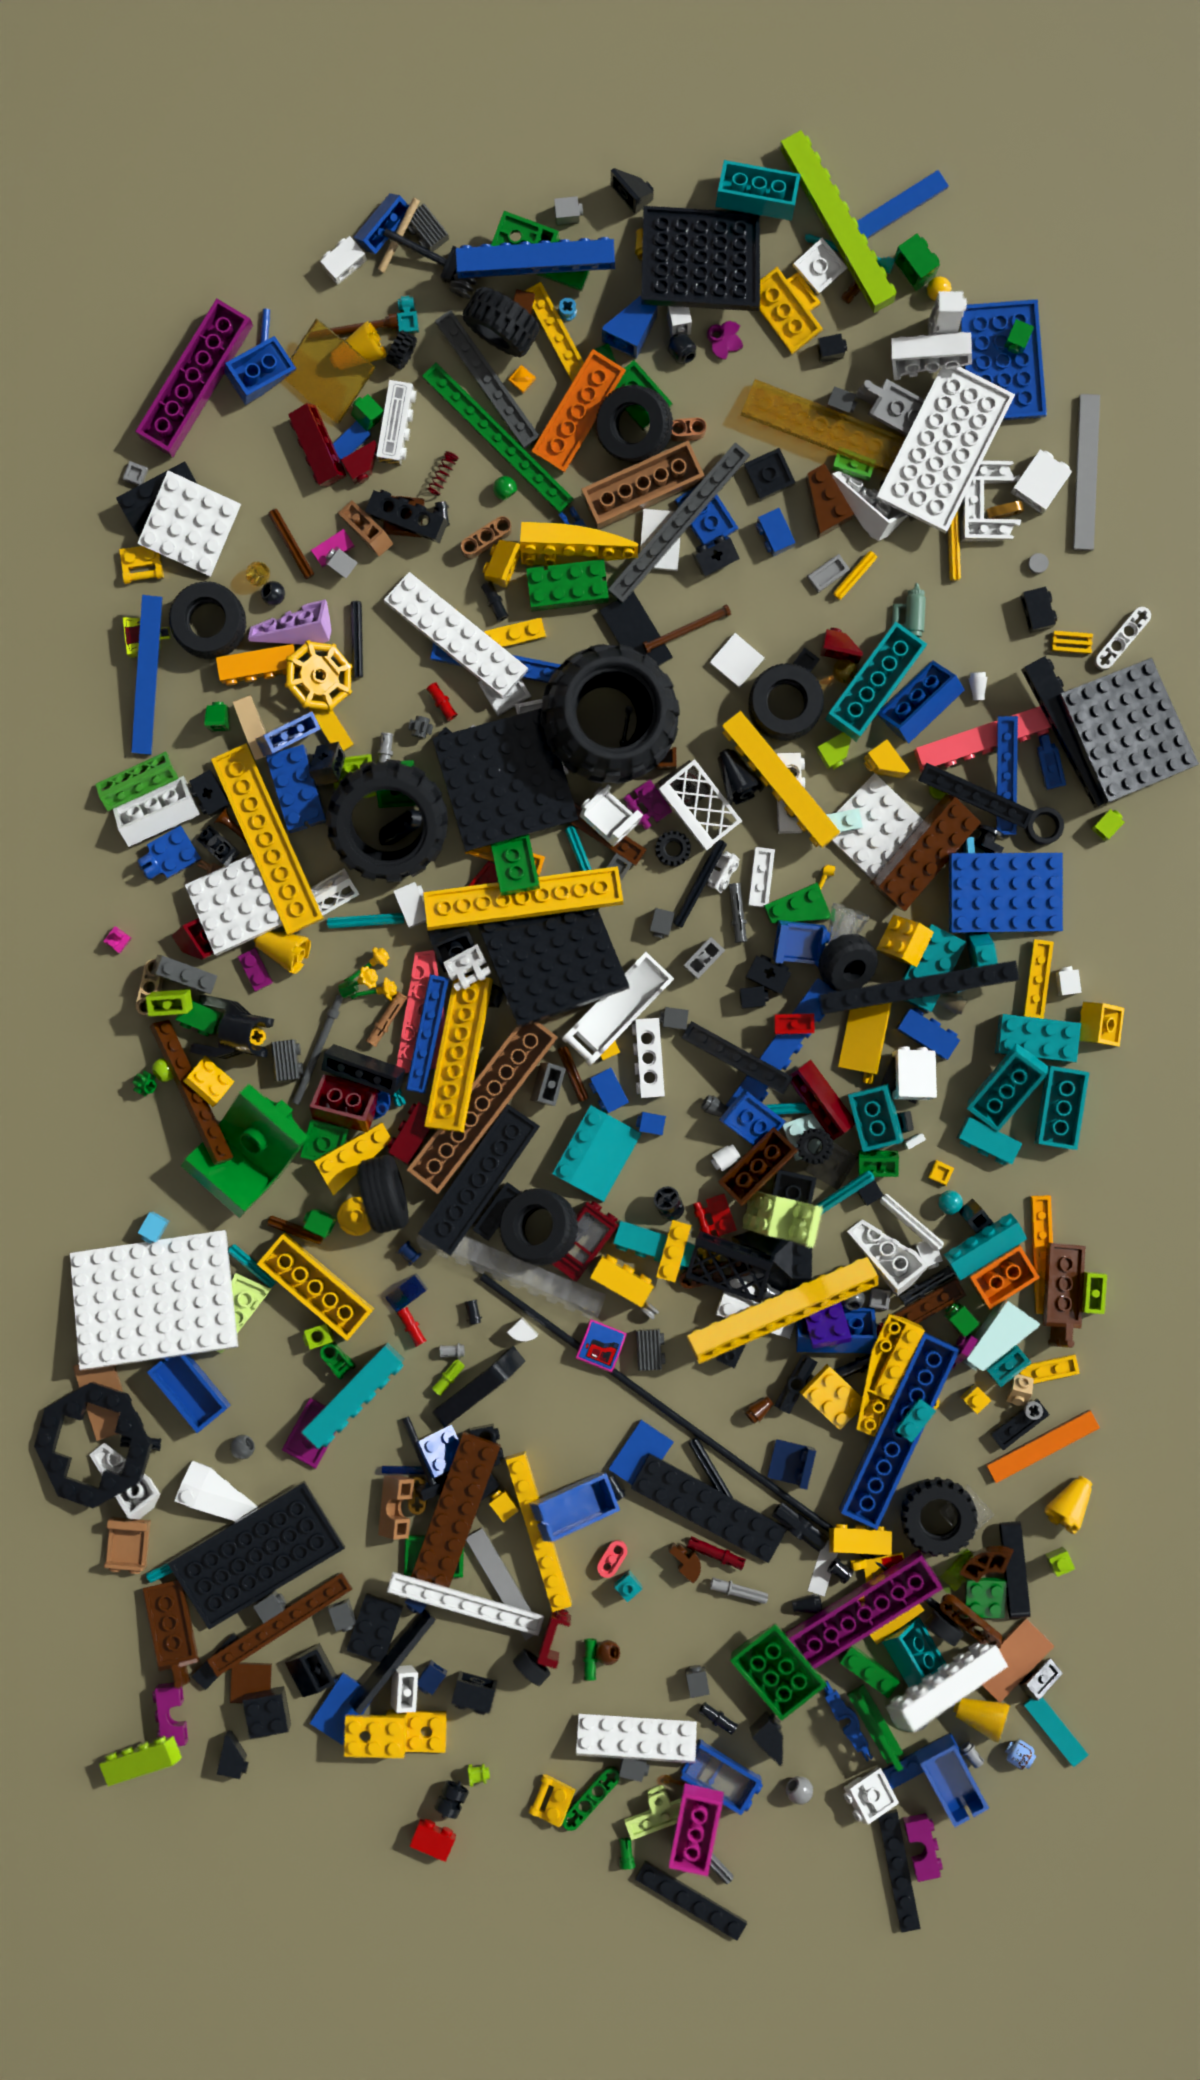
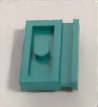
M1015 1345L987 1367L986 1370L996 1383L1002 1387L1028 1367L1031 1361Z

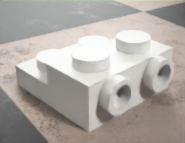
M880 1767L875 1768L864 1777L856 1778L843 1787L846 1792L843 1794L847 1803L852 1804L855 1809L853 1811L855 1819L864 1824H870L899 1803Z

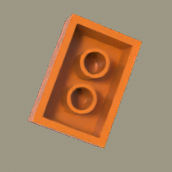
M1020 1245L1015 1246L967 1276L983 1304L989 1309H992L1040 1278Z

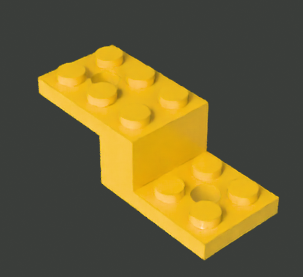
M388 1710L386 1716L346 1715L344 1757L404 1758L406 1752L445 1753L447 1711L416 1710V1712L396 1713L395 1710ZM429 1727L432 1730V1734L424 1736L421 1733V1729ZM367 1731L371 1738L368 1741H363L359 1736L361 1732Z

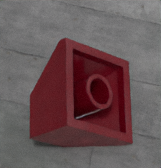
M826 629L820 656L858 664L863 652L846 633H843L841 629Z
M199 918L181 926L172 935L180 950L185 954L200 960L214 955Z

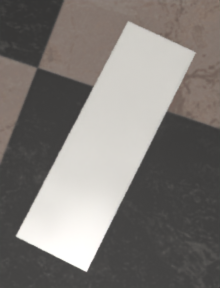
M829 1540L819 1553L808 1588L809 1592L825 1596L831 1577L827 1569L838 1555V1553L829 1552Z

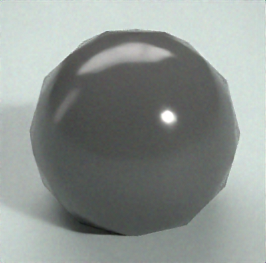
M862 1292L841 1301V1303L848 1310H857L864 1304L865 1295Z
M243 1434L236 1436L230 1444L232 1455L241 1460L249 1458L255 1450L252 1438Z

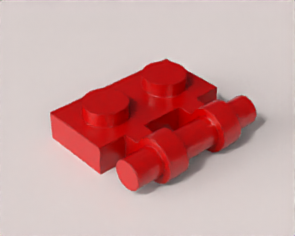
M724 1193L706 1199L708 1205L706 1208H702L701 1202L693 1204L695 1218H698L701 1227L699 1228L700 1231L711 1234L710 1231L716 1230L718 1237L737 1231ZM708 1213L711 1214L713 1224L708 1225L705 1214Z

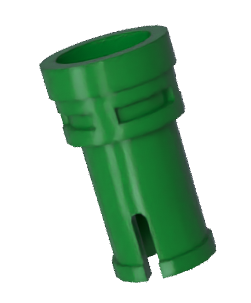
M631 1838L619 1839L621 1854L619 1867L623 1870L635 1868Z

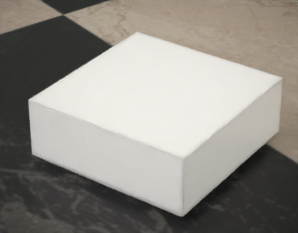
M918 1133L904 1141L903 1144L906 1149H911L926 1139L923 1134Z

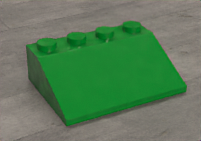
M776 1623L748 1639L731 1653L730 1661L781 1721L827 1686V1683Z

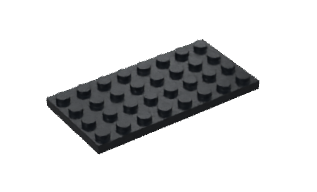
M303 1481L168 1562V1565L208 1629H211L344 1550L345 1545L308 1485Z

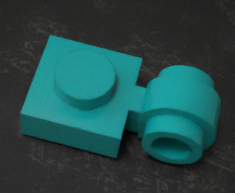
M401 296V299H398L399 311H403V313H397L399 333L402 330L409 334L419 333L417 311H411L415 309L414 298Z

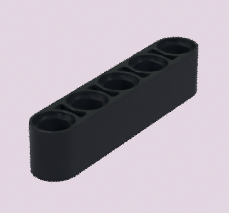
M1020 1521L999 1523L1001 1546L1014 1549L1004 1572V1578L1007 1581L1006 1598L1009 1618H1028L1031 1616L1021 1523Z

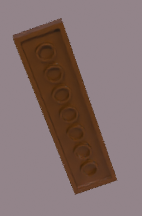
M463 1432L411 1577L450 1587L501 1447L500 1444Z

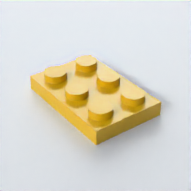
M828 1364L800 1391L839 1430L860 1410L862 1396Z

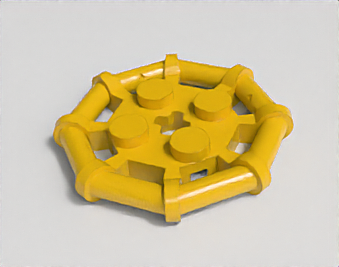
M307 640L292 655L287 656L286 683L284 685L301 703L302 708L323 709L330 712L343 699L351 695L353 667L336 648V644L317 643ZM315 650L325 651L327 654L322 657L316 655ZM306 652H308L310 656L309 659H307L304 663L298 660ZM332 656L340 663L341 667L334 663L331 659ZM296 666L300 668L298 673L299 679L294 680V668ZM316 671L318 673L322 672L324 674L322 676V681L320 679H316ZM340 672H344L343 684H340L338 680ZM301 684L308 692L306 697L296 685ZM335 688L338 689L340 692L331 699L329 693ZM313 695L323 696L324 702L314 701L311 699L313 698Z

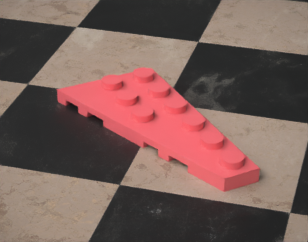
M434 950L416 952L414 956L397 1066L404 1068L405 1073L410 1072L430 974L439 976ZM444 1008L431 1069H436L446 1019Z

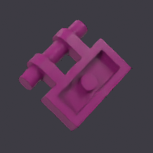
M648 780L634 790L638 796L635 800H633L630 794L623 798L627 803L626 807L633 813L637 810L642 813L638 807L641 803L648 810L647 813L643 814L638 823L645 830L652 826L648 821L651 817L657 823L673 812L651 780Z

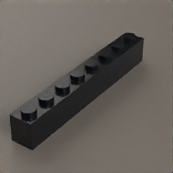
M1046 656L1025 666L1021 671L1093 807H1099L1104 804V801L1057 695L1064 692L1062 688L1064 684L1059 676L1056 677L1052 661L1050 659L1047 660Z

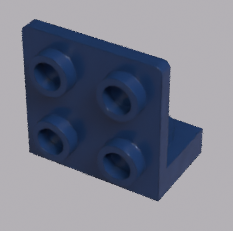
M776 1439L768 1470V1478L796 1484L799 1488L807 1490L816 1455L815 1448Z

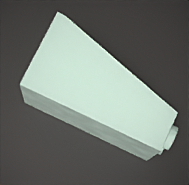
M1004 1300L993 1308L975 1334L974 1338L978 1339L970 1355L963 1362L975 1371L978 1368L984 1371L1037 1329L1040 1324L1013 1304Z

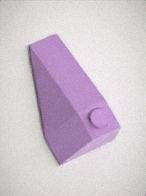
M326 599L305 604L302 606V610L295 613L288 611L285 613V616L278 620L271 618L252 626L248 640L250 642L302 645L307 640L317 643L329 641L332 629Z

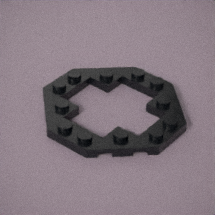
M90 1382L44 1409L34 1447L59 1497L90 1508H96L142 1482L153 1443L150 1437L147 1436L143 1428L144 1424L138 1412L135 1411L128 1393L96 1382ZM88 1403L120 1413L115 1433L132 1438L122 1475L110 1470H104L99 1488L67 1477L72 1457L55 1452L65 1416L83 1420Z

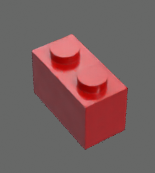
M420 1819L409 1847L446 1862L455 1842L456 1834L448 1827L441 1828L436 1826L429 1819Z

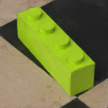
M161 1736L150 1744L149 1741L139 1744L137 1748L133 1749L132 1746L125 1748L119 1754L112 1752L105 1756V1760L99 1766L107 1786H111L173 1766L182 1759L174 1736L168 1738Z

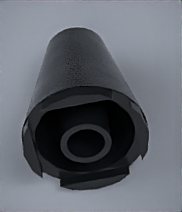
M725 749L720 752L718 763L727 800L730 805H732V802L735 805L744 803L754 798V793L757 790L761 792L764 789L762 781L735 750Z

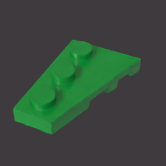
M818 882L763 905L770 923H778V920L796 922L832 919Z

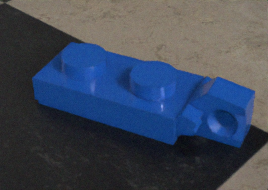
M1049 734L1039 737L1040 747H1037V754L1045 788L1050 790L1066 786L1058 747H1056L1055 743H1050Z

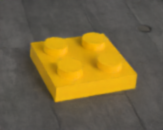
M204 1056L184 1080L190 1088L212 1107L219 1102L235 1082L207 1056Z

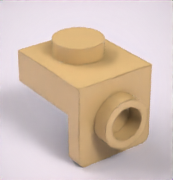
M1017 1374L1013 1378V1385L1007 1394L1006 1402L1017 1406H1025L1032 1396L1034 1379Z

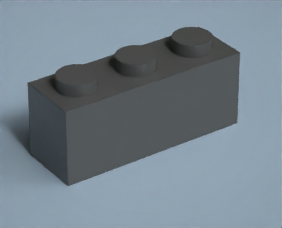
M157 955L151 974L206 994L212 993L217 979V975L163 955Z

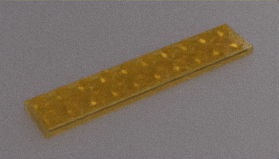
M757 379L754 380L741 412L743 417L886 473H889L906 439Z

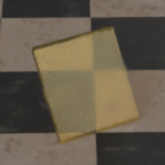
M315 319L290 358L296 370L284 378V380L304 395L303 397L310 403L316 405L333 421L339 424L376 368L354 350L347 341L341 339L320 320Z

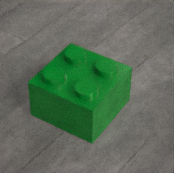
M918 233L899 245L894 256L895 264L915 291L935 278L940 266L939 258L935 253H931L928 249L927 241L923 237L920 238Z

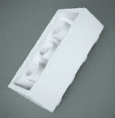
M184 776L113 809L118 830L128 847L200 815L196 801Z

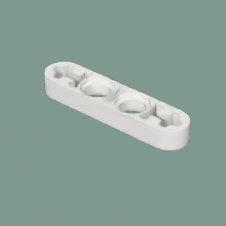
M1137 608L1109 640L1094 660L1097 669L1107 670L1150 621L1151 612L1148 608ZM1143 612L1146 620L1142 619L1137 625L1133 623L1139 617L1137 613L1141 614ZM1126 626L1134 629L1133 636H1126L1124 634ZM1113 641L1121 643L1120 651L1112 649L1111 644ZM1108 653H1110L1111 656L1106 661L1108 665H1101L1100 662L1102 660L1100 659V657L1104 658Z

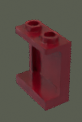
M565 1609L551 1612L538 1653V1664L557 1669L559 1652L550 1650L558 1624L570 1627L571 1615Z

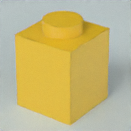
M975 1384L960 1397L976 1414L991 1402V1399Z
M499 1489L490 1496L489 1505L503 1523L520 1509L506 1489L502 1492Z

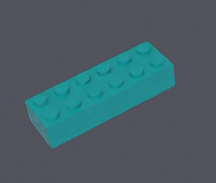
M895 622L835 703L825 720L857 742L924 651L927 643Z
M387 1343L301 1433L318 1449L322 1445L326 1448L335 1438L333 1434L336 1431L340 1433L349 1423L347 1419L349 1417L353 1419L363 1409L361 1407L363 1402L368 1404L376 1395L374 1391L377 1388L381 1390L390 1381L389 1375L392 1373L395 1376L403 1368L402 1362L404 1358Z

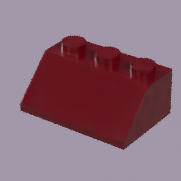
M323 1074L310 1104L312 1118L368 1133L375 1116L379 1090L360 1083Z

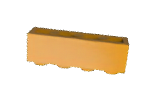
M293 644L216 657L219 680L222 684H226V686L236 685L237 681L254 682L257 680L256 678L260 677L272 679L277 674L286 676V658L292 655L296 648ZM296 666L294 668V674L295 671H299V668Z

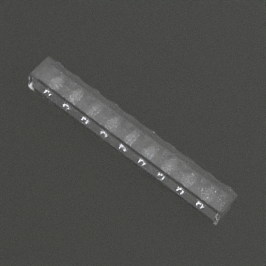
M418 1235L416 1242L420 1243V1248L428 1251L432 1248L438 1251L437 1255L448 1258V1254ZM466 1235L451 1255V1257L456 1258L455 1262L463 1266L470 1264L474 1266L473 1270L483 1274L487 1271L496 1280L502 1281L506 1279L510 1281L509 1285L518 1289L521 1286L528 1289V1293L535 1296L539 1294L546 1296L545 1300L556 1304L557 1301L563 1303L564 1308L570 1311L580 1310L582 1315L589 1319H593V1317L598 1318L607 1297L602 1292L540 1266L523 1262L509 1253Z

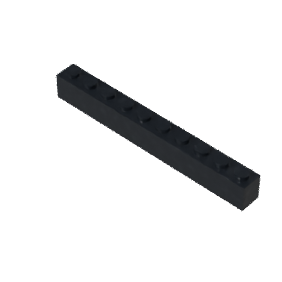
M1015 960L818 995L821 1015L1014 982L1019 980V974Z

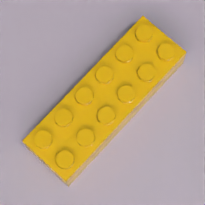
M283 1233L257 1263L259 1267L346 1341L351 1338L375 1309L287 1233Z

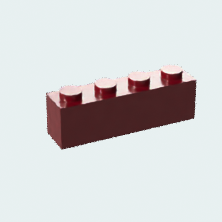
M306 403L289 413L290 425L296 431L298 443L306 454V462L313 470L315 482L320 486L329 487L346 477V473L316 405Z
M809 1060L790 1074L793 1077L791 1085L826 1133L830 1135L831 1139L835 1140L855 1125L854 1118L812 1060Z

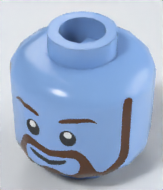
M1020 1739L1015 1743L1010 1742L1005 1750L1008 1753L1007 1761L1019 1770L1029 1769L1036 1758L1034 1748Z

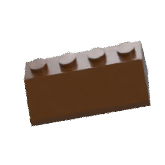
M773 1127L718 1183L743 1206L798 1150Z

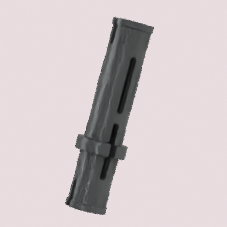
M732 883L728 886L733 917L731 925L734 926L735 943L747 942L745 929L747 921L744 919L741 883Z

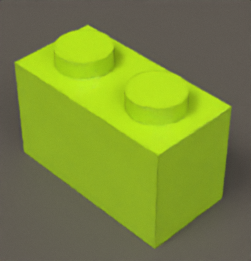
M190 989L151 992L146 996L148 1016L187 1014L193 1009Z
M1084 1272L1082 1312L1105 1314L1107 1274Z

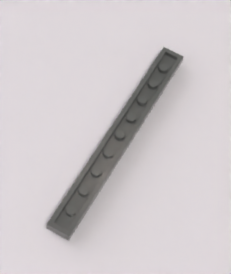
M735 442L638 554V558H635L610 586L608 592L623 604L747 461L750 454Z

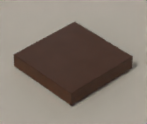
M240 1662L232 1667L230 1703L243 1704L242 1700L245 1694L270 1690L272 1663Z

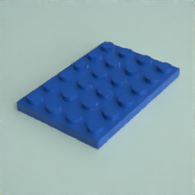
M1038 299L967 305L966 311L963 312V318H961L960 328L961 332H971L972 364L964 366V369L1015 394L1003 420L1046 417ZM1016 319L1034 326L1022 354L1011 353L1008 351V348L1004 347Z
M949 853V932L1063 931V853Z

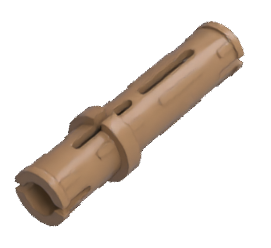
M397 991V994L386 1008L378 1023L375 1022L374 1029L365 1041L377 1047L384 1033L389 1031L388 1027L406 999H408L406 996Z

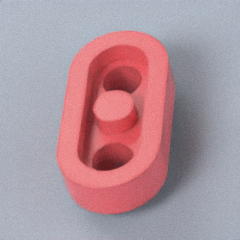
M612 1541L599 1560L597 1569L602 1577L610 1578L614 1576L625 1559L627 1546L623 1541ZM617 1546L621 1548L619 1553L614 1551V1548ZM606 1563L611 1565V1568L608 1570L603 1567Z

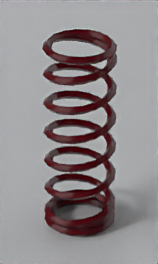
M445 451L444 453L446 459H441V463L443 465H438V469L440 471H435V475L437 477H432V481L434 483H429V487H427V490L437 496H440L441 493L433 489L430 485L438 486L441 489H444V487L437 484L434 481V479H438L447 483V481L439 477L437 473H441L450 477V475L442 471L440 467H445L453 471V469L444 464L443 461H448L456 465V463L453 461H458L459 459L457 455L449 451Z

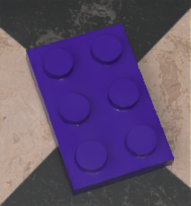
M841 1302L804 1318L812 1349L849 1343L852 1340Z

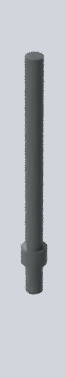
M339 994L336 995L332 1007L327 1011V1019L292 1103L300 1104L333 1022L339 1016L340 1012L338 1010L343 1001V997Z

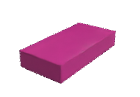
M344 529L311 550L322 568L327 565L325 562L327 558L325 556L331 548L335 549L337 546L346 553L355 547Z

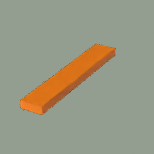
M1088 1410L986 1464L995 1483H998L1098 1430L1100 1427L1091 1410Z

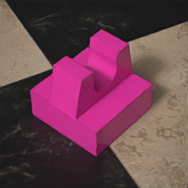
M114 926L103 942L121 954L132 938Z

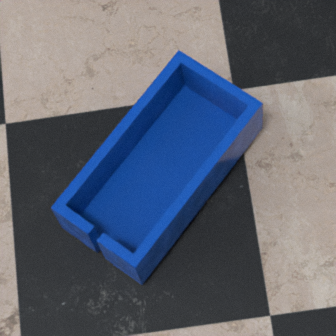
M302 744L267 755L266 759L287 830L293 833L307 829V824L304 823L308 821L311 827L326 823L327 816L318 786L309 774L311 763L306 747Z
M190 1355L164 1358L147 1372L196 1433L200 1432L231 1406Z
M607 1473L593 1474L530 1503L535 1520L540 1521L537 1526L543 1541L547 1542L558 1540L620 1511Z
M950 1734L915 1752L954 1828L970 1820L964 1808L965 1805L969 1807L973 1817L989 1809Z

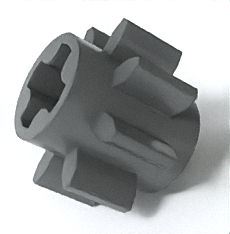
M416 716L415 720L410 719L408 729L412 730V736L426 739L427 734L431 735L433 725L429 724V718Z

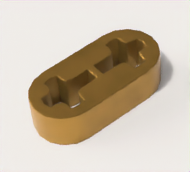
M1014 501L988 508L986 512L988 519H1000L1024 512L1022 501Z
M421 1476L412 1477L414 1484L416 1480H419V1484L426 1483V1480ZM413 1487V1497L408 1499V1507L411 1513L418 1515L426 1509L427 1500L419 1499V1503L423 1504V1506L416 1510V1507L412 1506V1504L415 1503L418 1493H416L415 1487Z

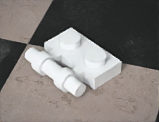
M478 944L443 962L450 979L453 981L459 978L460 980L453 984L456 991L463 988L467 989L470 987V984L478 980L482 981L486 978L485 976L492 973L488 966L483 969L480 967L487 962ZM472 970L475 971L474 974L468 976L467 978L465 977L466 973Z

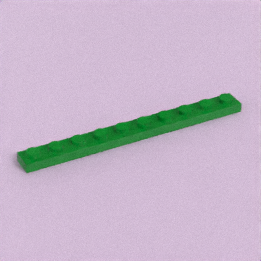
M436 362L422 375L423 379L559 514L574 501V498Z

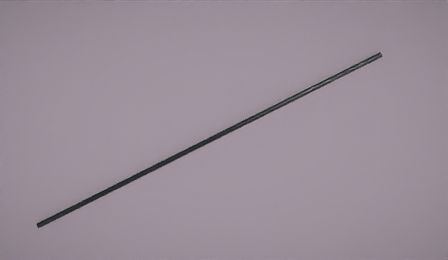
M486 1274L482 1275L479 1279L578 1351L580 1343ZM614 1368L612 1373L607 1372L828 1533L829 1528H835L620 1371ZM859 1554L864 1559L875 1558L874 1555ZM875 1561V1563H876L882 1570L885 1571V1570L889 1569V1568H887L886 1566H884V1565H882V1564H880V1563H878V1562ZM932 1597L924 1601L958 1626L956 1622L942 1612L939 1602Z

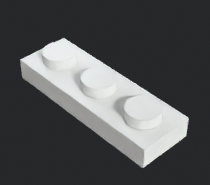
M755 847L748 906L764 908L763 905L769 903L775 849Z

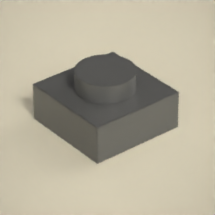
M616 853L607 868L618 866L620 880H623L633 863Z

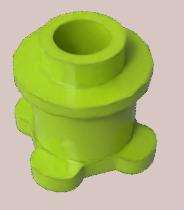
M469 1764L470 1787H473L474 1783L484 1782V1784H487V1780L490 1779L489 1767H485V1764L472 1767V1764Z

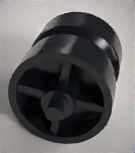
M667 1186L660 1188L655 1193L654 1203L662 1218L672 1221L679 1219L683 1215L684 1204L676 1189Z
M447 1780L441 1791L443 1796H439L434 1808L442 1814L441 1817L444 1819L445 1817L457 1819L462 1809L460 1804L465 1803L469 1791L461 1785V1781L457 1783Z

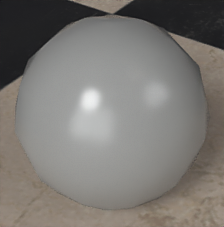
M796 1776L787 1783V1797L792 1803L803 1805L812 1798L813 1785L807 1778Z

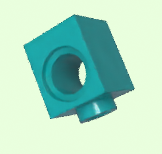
M630 1570L614 1583L615 1589L627 1602L642 1590V1584Z

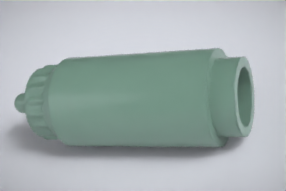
M918 583L914 585L913 589L908 591L906 604H893L892 626L895 622L900 624V608H906L905 624L900 625L920 638L922 633H924L926 597L925 591L919 588Z

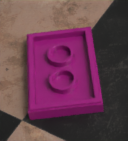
M310 1397L282 1451L316 1469L328 1446L325 1448L322 1445L318 1449L301 1432L326 1406Z

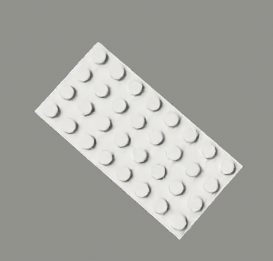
M941 367L876 499L946 534L1015 394L961 367L952 369Z

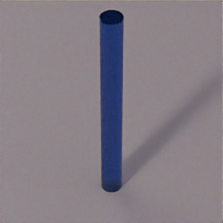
M382 1466V1474H425L422 1466ZM447 1471V1472H445V1473H443V1474H441V1475H448L449 1471Z

